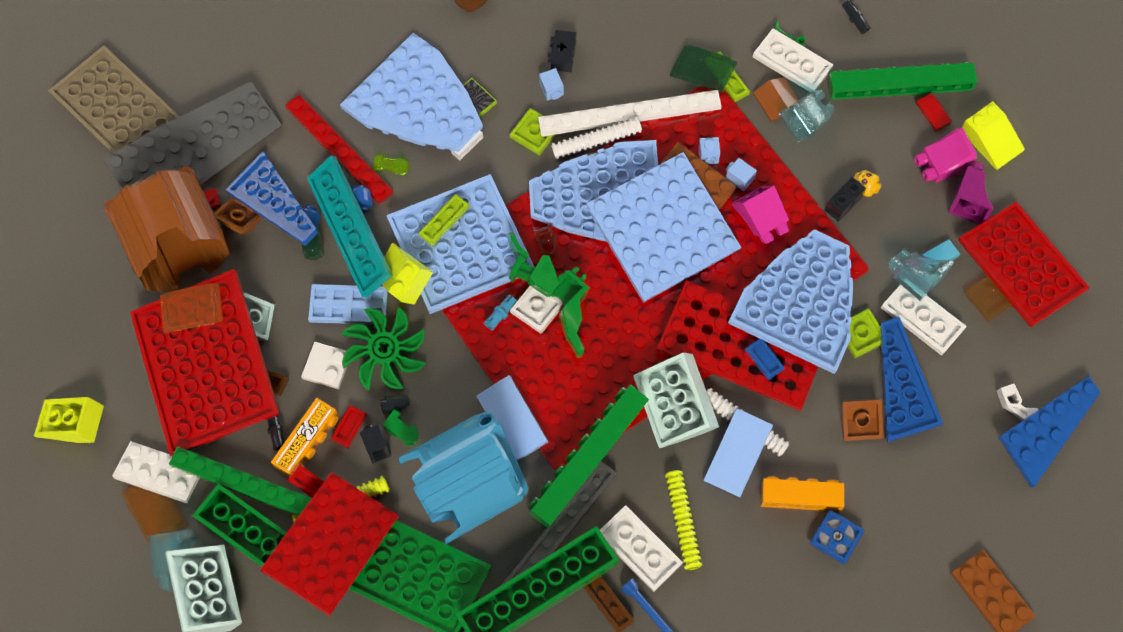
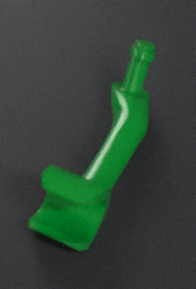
M778 21L775 22V30L792 39L793 41L797 42L798 44L802 45L803 47L806 46L805 44H801L804 43L806 40L804 36H800L796 39L793 36L782 31L779 28Z

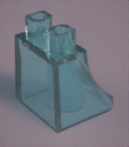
M822 89L804 95L778 112L798 143L811 138L831 118L835 111L832 104L828 103L824 106L820 101L825 97Z
M903 249L897 256L895 255L891 258L887 266L894 271L892 277L921 301L940 284L954 265V262L952 260L931 259L916 251L910 254L907 250Z
M192 530L149 536L153 577L159 580V588L164 589L165 592L173 591L165 552L191 549L198 541V535Z

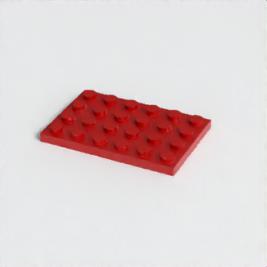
M1017 202L958 239L959 243L1030 328L1090 288Z
M331 472L261 567L260 571L330 617L397 521L399 515Z

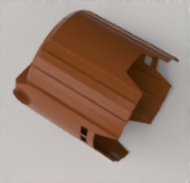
M184 166L178 170L158 171L154 175L139 180L132 185H126L114 198L106 201L104 204L105 213L116 232L130 266L147 291L159 292L179 289V272L198 264L211 274L219 268L226 260V256L230 254L223 232L219 228V223L193 168Z

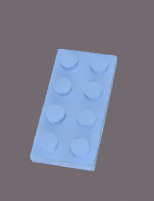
M312 284L308 320L310 323L374 325L364 309H376L386 317L388 291L385 287L380 286L369 297L365 298L361 296L357 286Z

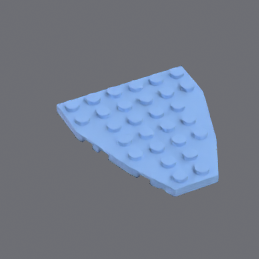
M412 33L340 104L341 109L369 129L373 130V128L382 130L384 134L388 135L391 133L397 135L399 139L426 146V144L434 145L437 149H449L450 151L459 152L483 128V124L468 92L440 51L415 33Z
M656 140L618 142L613 147L605 150L603 148L599 149L597 153L589 156L585 154L560 164L559 168L551 172L547 171L542 176L531 179L529 181L531 218L572 234L606 241L586 204L658 166Z
M813 230L807 237L797 241L794 246L784 250L767 269L759 274L743 290L728 323L835 374L851 337L849 330L851 324L850 311L853 297V278H851L849 245L817 230Z

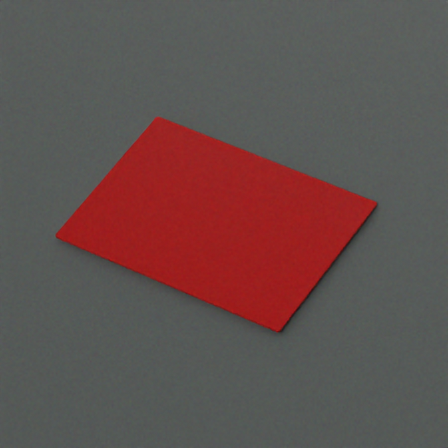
M714 78L687 94L718 90L721 109L640 122L641 133L636 132L634 135L632 133L630 136L625 135V138L619 137V140L609 141V143L604 144L587 156L597 153L599 149L603 148L605 150L613 147L618 142L656 140L658 165H660L677 142L699 157L698 147L700 138L719 137L718 164H708L725 178L728 165L731 162L735 163L738 158L757 170L755 179L743 192L737 187L719 210L740 244V250L643 303L608 242L572 234L531 218L530 192L528 191L505 206L534 267L536 268L543 255H547L552 261L557 277L565 273V271H572L576 267L579 268V271L576 272L577 277L580 278L583 274H586V279L583 282L589 287L585 299L580 304L582 321L577 331L584 347L582 357L575 355L565 338L559 318L561 310L542 334L511 314L510 311L507 314V318L502 319L493 331L484 325V321L494 312V308L499 306L508 295H511V298L513 296L518 301L529 288L528 282L520 278L516 279L514 283H505L442 309V312L493 384H496L508 375L511 376L549 441L540 447L539 450L554 472L562 464L565 466L568 463L565 460L574 448L576 450L579 449L578 442L586 433L591 434L590 427L599 417L601 419L604 417L601 413L611 402H616L613 398L623 386L627 388L631 384L638 390L633 375L672 358L667 354L657 351V347L686 281L738 302L743 290L759 274L767 269L784 250L794 246L797 241L807 237L813 230H817L849 245L850 274L853 281L866 274L869 270L867 264ZM762 186H775L789 218V221L786 222L789 231L783 235H778L774 228L771 230L774 240L763 244L759 236H754L747 223L734 209L732 203ZM694 301L691 303V307L694 310H700L701 304ZM710 309L709 315L716 318L719 316V312L716 309ZM686 318L684 324L687 327L694 326V321ZM703 326L702 332L709 335L712 333V329L709 326ZM720 334L721 341H730L728 334ZM684 335L677 336V341L680 344L687 343V338ZM745 341L737 343L741 350H745L748 347ZM696 343L695 349L702 352L705 350V346L702 343ZM713 351L712 354L715 359L723 358L721 351ZM698 368L702 381L713 375ZM645 407L642 408L623 433L648 418Z

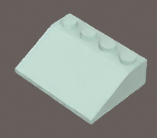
M681 353L633 375L638 390L649 399L644 407L659 448L702 435L719 427L693 354Z
M224 545L165 552L182 632H227L234 630L242 623Z

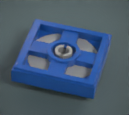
M829 509L809 544L845 565L865 530Z

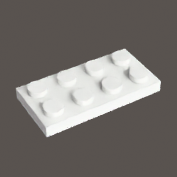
M775 29L770 31L753 53V58L812 94L833 68V64Z
M906 279L881 306V309L891 317H900L905 328L941 356L967 327Z
M130 441L112 475L114 479L184 503H188L199 481V477L170 467L169 462L172 458L170 454Z
M626 505L600 529L612 550L653 592L683 564Z

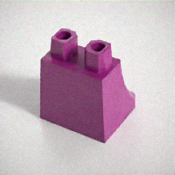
M974 161L971 167H967L948 211L950 214L976 224L985 222L994 208L985 188L986 172L983 171V163Z

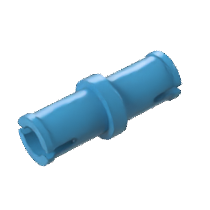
M508 295L499 306L494 308V312L484 321V325L493 331L502 319L507 318L508 312L516 304L517 300L513 296L511 298V295Z

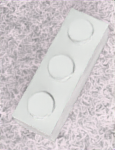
M479 130L459 152L451 151V153L461 160L483 139V132Z

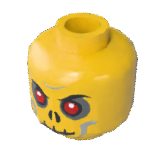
M862 170L854 176V179L866 188L863 196L871 197L874 193L877 194L879 192L881 184L879 183L878 175Z

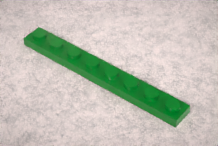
M178 446L169 462L170 467L214 484L219 483L224 488L296 516H300L312 499Z

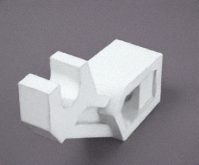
M1015 384L997 390L1002 408L1008 410L1021 421L1038 410V408H1025L1021 405L1022 399ZM1011 396L1014 404L1010 403L1007 397Z

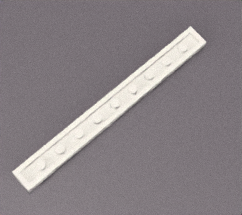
M718 90L542 116L538 117L542 137L612 126V124L618 125V122L623 123L624 120L627 122L630 118L633 120L634 117H637L639 121H647L721 109V102Z

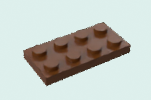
M677 142L661 164L684 152L716 207L720 210L737 186Z
M984 549L950 573L995 632H1016L1036 617Z

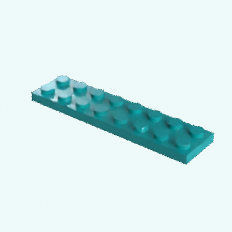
M330 156L307 177V180L361 296L367 298L393 275L337 158Z

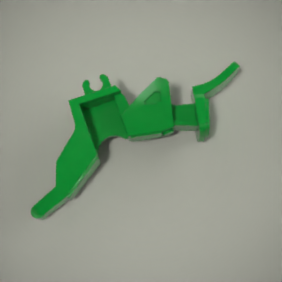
M513 232L508 233L509 246L517 258L509 275L510 282L514 283L516 278L527 281L531 287L546 297L561 299L564 308L561 310L559 318L565 338L575 355L582 357L584 347L577 331L582 321L580 304L585 299L589 287L583 282L586 279V274H583L580 278L577 277L576 272L579 271V268L576 267L572 271H565V273L557 277L552 261L547 255L542 256L536 268L526 264L529 253L519 245Z

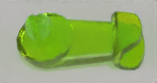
M384 155L375 156L373 163L375 171H381L382 169L401 175L408 172L410 166L409 162L404 158H384Z

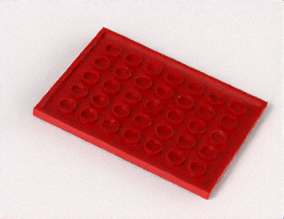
M235 269L130 311L170 456H173L177 446L189 451L280 415L239 276Z

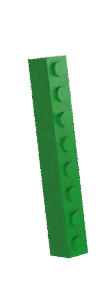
M961 62L958 64L909 65L899 68H871L868 70H836L830 72L828 88L830 100L973 91L978 80L975 64Z

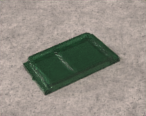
M685 45L670 76L723 93L737 65V61L702 48Z

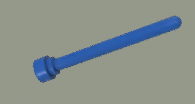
M633 578L629 580L621 590L626 595L633 596L662 632H673L638 591V583Z

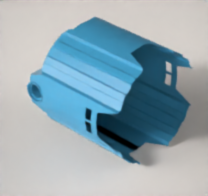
M487 411L470 417L398 457L400 464L412 459H420L423 466L412 476L416 484L413 489L432 523L453 519L458 527L455 532L444 538L446 544L521 502L528 493L529 487L505 433L496 417Z

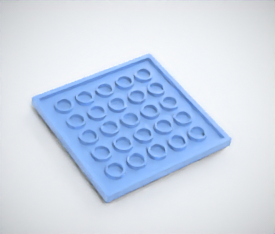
M684 152L586 204L587 209L643 303L741 249L740 244Z
M491 174L387 215L400 248L433 271L421 292L429 314L510 282L509 275L517 258L509 246L508 233L513 232L519 245L527 252ZM457 194L470 204V208L432 247L419 237L418 233ZM528 256L526 264L535 268L530 257Z

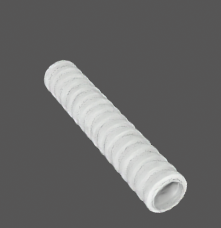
M634 117L633 120L630 118L627 122L626 120L623 123L618 122V125L612 124L611 127L607 126L605 129L604 127L601 130L596 129V132L590 131L589 134H580V137L574 136V139L569 138L568 141H558V144L552 143L555 158L565 157L566 154L569 156L572 152L575 154L576 151L581 152L582 149L587 150L588 147L591 149L592 146L597 147V144L603 145V142L609 143L608 141L610 140L613 142L614 139L619 140V137L625 138V135L630 136L632 133L633 135L636 132L641 133V124L639 119Z
M712 388L708 389L706 392L713 410H716L717 414L721 413V416L726 417L727 421L732 420L738 406L734 407L732 402L729 403L728 399L724 400L722 395H718V392L714 393ZM771 430L765 445H767V449L771 448L773 453L777 452V456H782L789 446V442L783 441V437L779 438V435L773 434L774 431Z

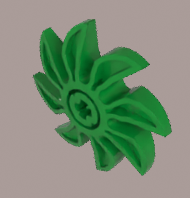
M398 307L393 330L387 333L385 331L387 324L385 315L376 309L366 308L364 311L374 324L377 333L375 335L371 334L369 329L362 324L349 326L341 333L342 336L368 342L367 346L353 345L345 352L342 360L343 369L358 359L369 356L370 360L361 365L359 369L360 382L366 390H370L372 375L376 365L382 366L380 379L387 387L395 390L404 389L394 375L390 364L395 363L403 373H415L425 366L426 362L408 359L399 355L402 351L414 353L421 347L424 341V329L412 337L399 342L397 338L406 333L408 328V319L405 312ZM381 345H384V347L388 346L386 353H383V351L379 352Z

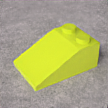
M993 101L965 120L962 126L970 142L996 170L1025 150L1007 116Z
M392 243L384 258L393 276L382 285L401 302L415 305L433 271Z
M89 397L45 399L34 436L75 443H94L104 405Z

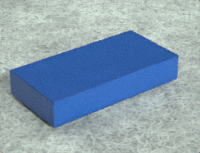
M759 338L745 348L747 354L768 381L785 369L764 340Z

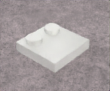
M529 286L511 308L510 312L542 334L564 305L559 298L546 297Z
M314 342L301 376L302 379L339 389L347 367L343 369L342 366L346 350Z

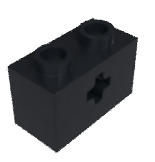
M555 30L554 37L551 36L550 39L552 52L548 53L547 61L551 63V70L556 68L557 71L572 72L577 32Z
M851 177L828 200L824 211L839 222L863 198L866 188Z
M378 425L366 426L363 428V431L359 432L372 464L391 457Z

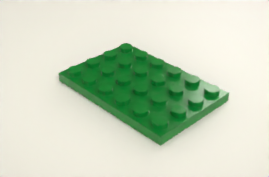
M396 521L349 590L435 632H460L462 626L456 614L475 602L492 566Z

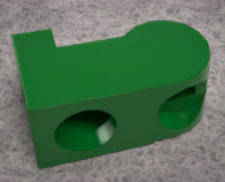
M394 409L382 424L384 430L408 446L416 445L420 438L417 428L401 421V413Z

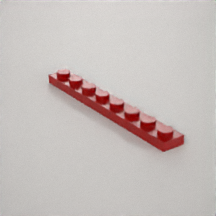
M299 94L285 104L286 109L332 156L337 158L338 163L360 185L370 190L372 198L379 205L394 194L393 190Z

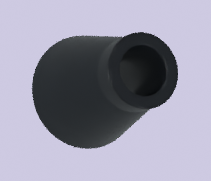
M408 395L384 396L383 399H380V406L383 414L390 415L394 409L398 411L410 406Z

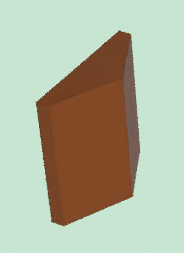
M785 77L769 80L753 92V95L771 122L803 106Z
M233 197L214 212L219 223L242 235L253 232L262 219V216Z
M882 399L842 401L841 426L844 441L883 439Z

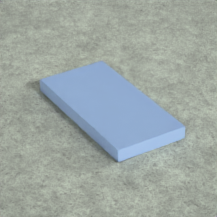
M510 375L477 395L485 412L492 413L500 423L517 462L549 442Z
M736 409L704 481L737 497H741L773 425Z

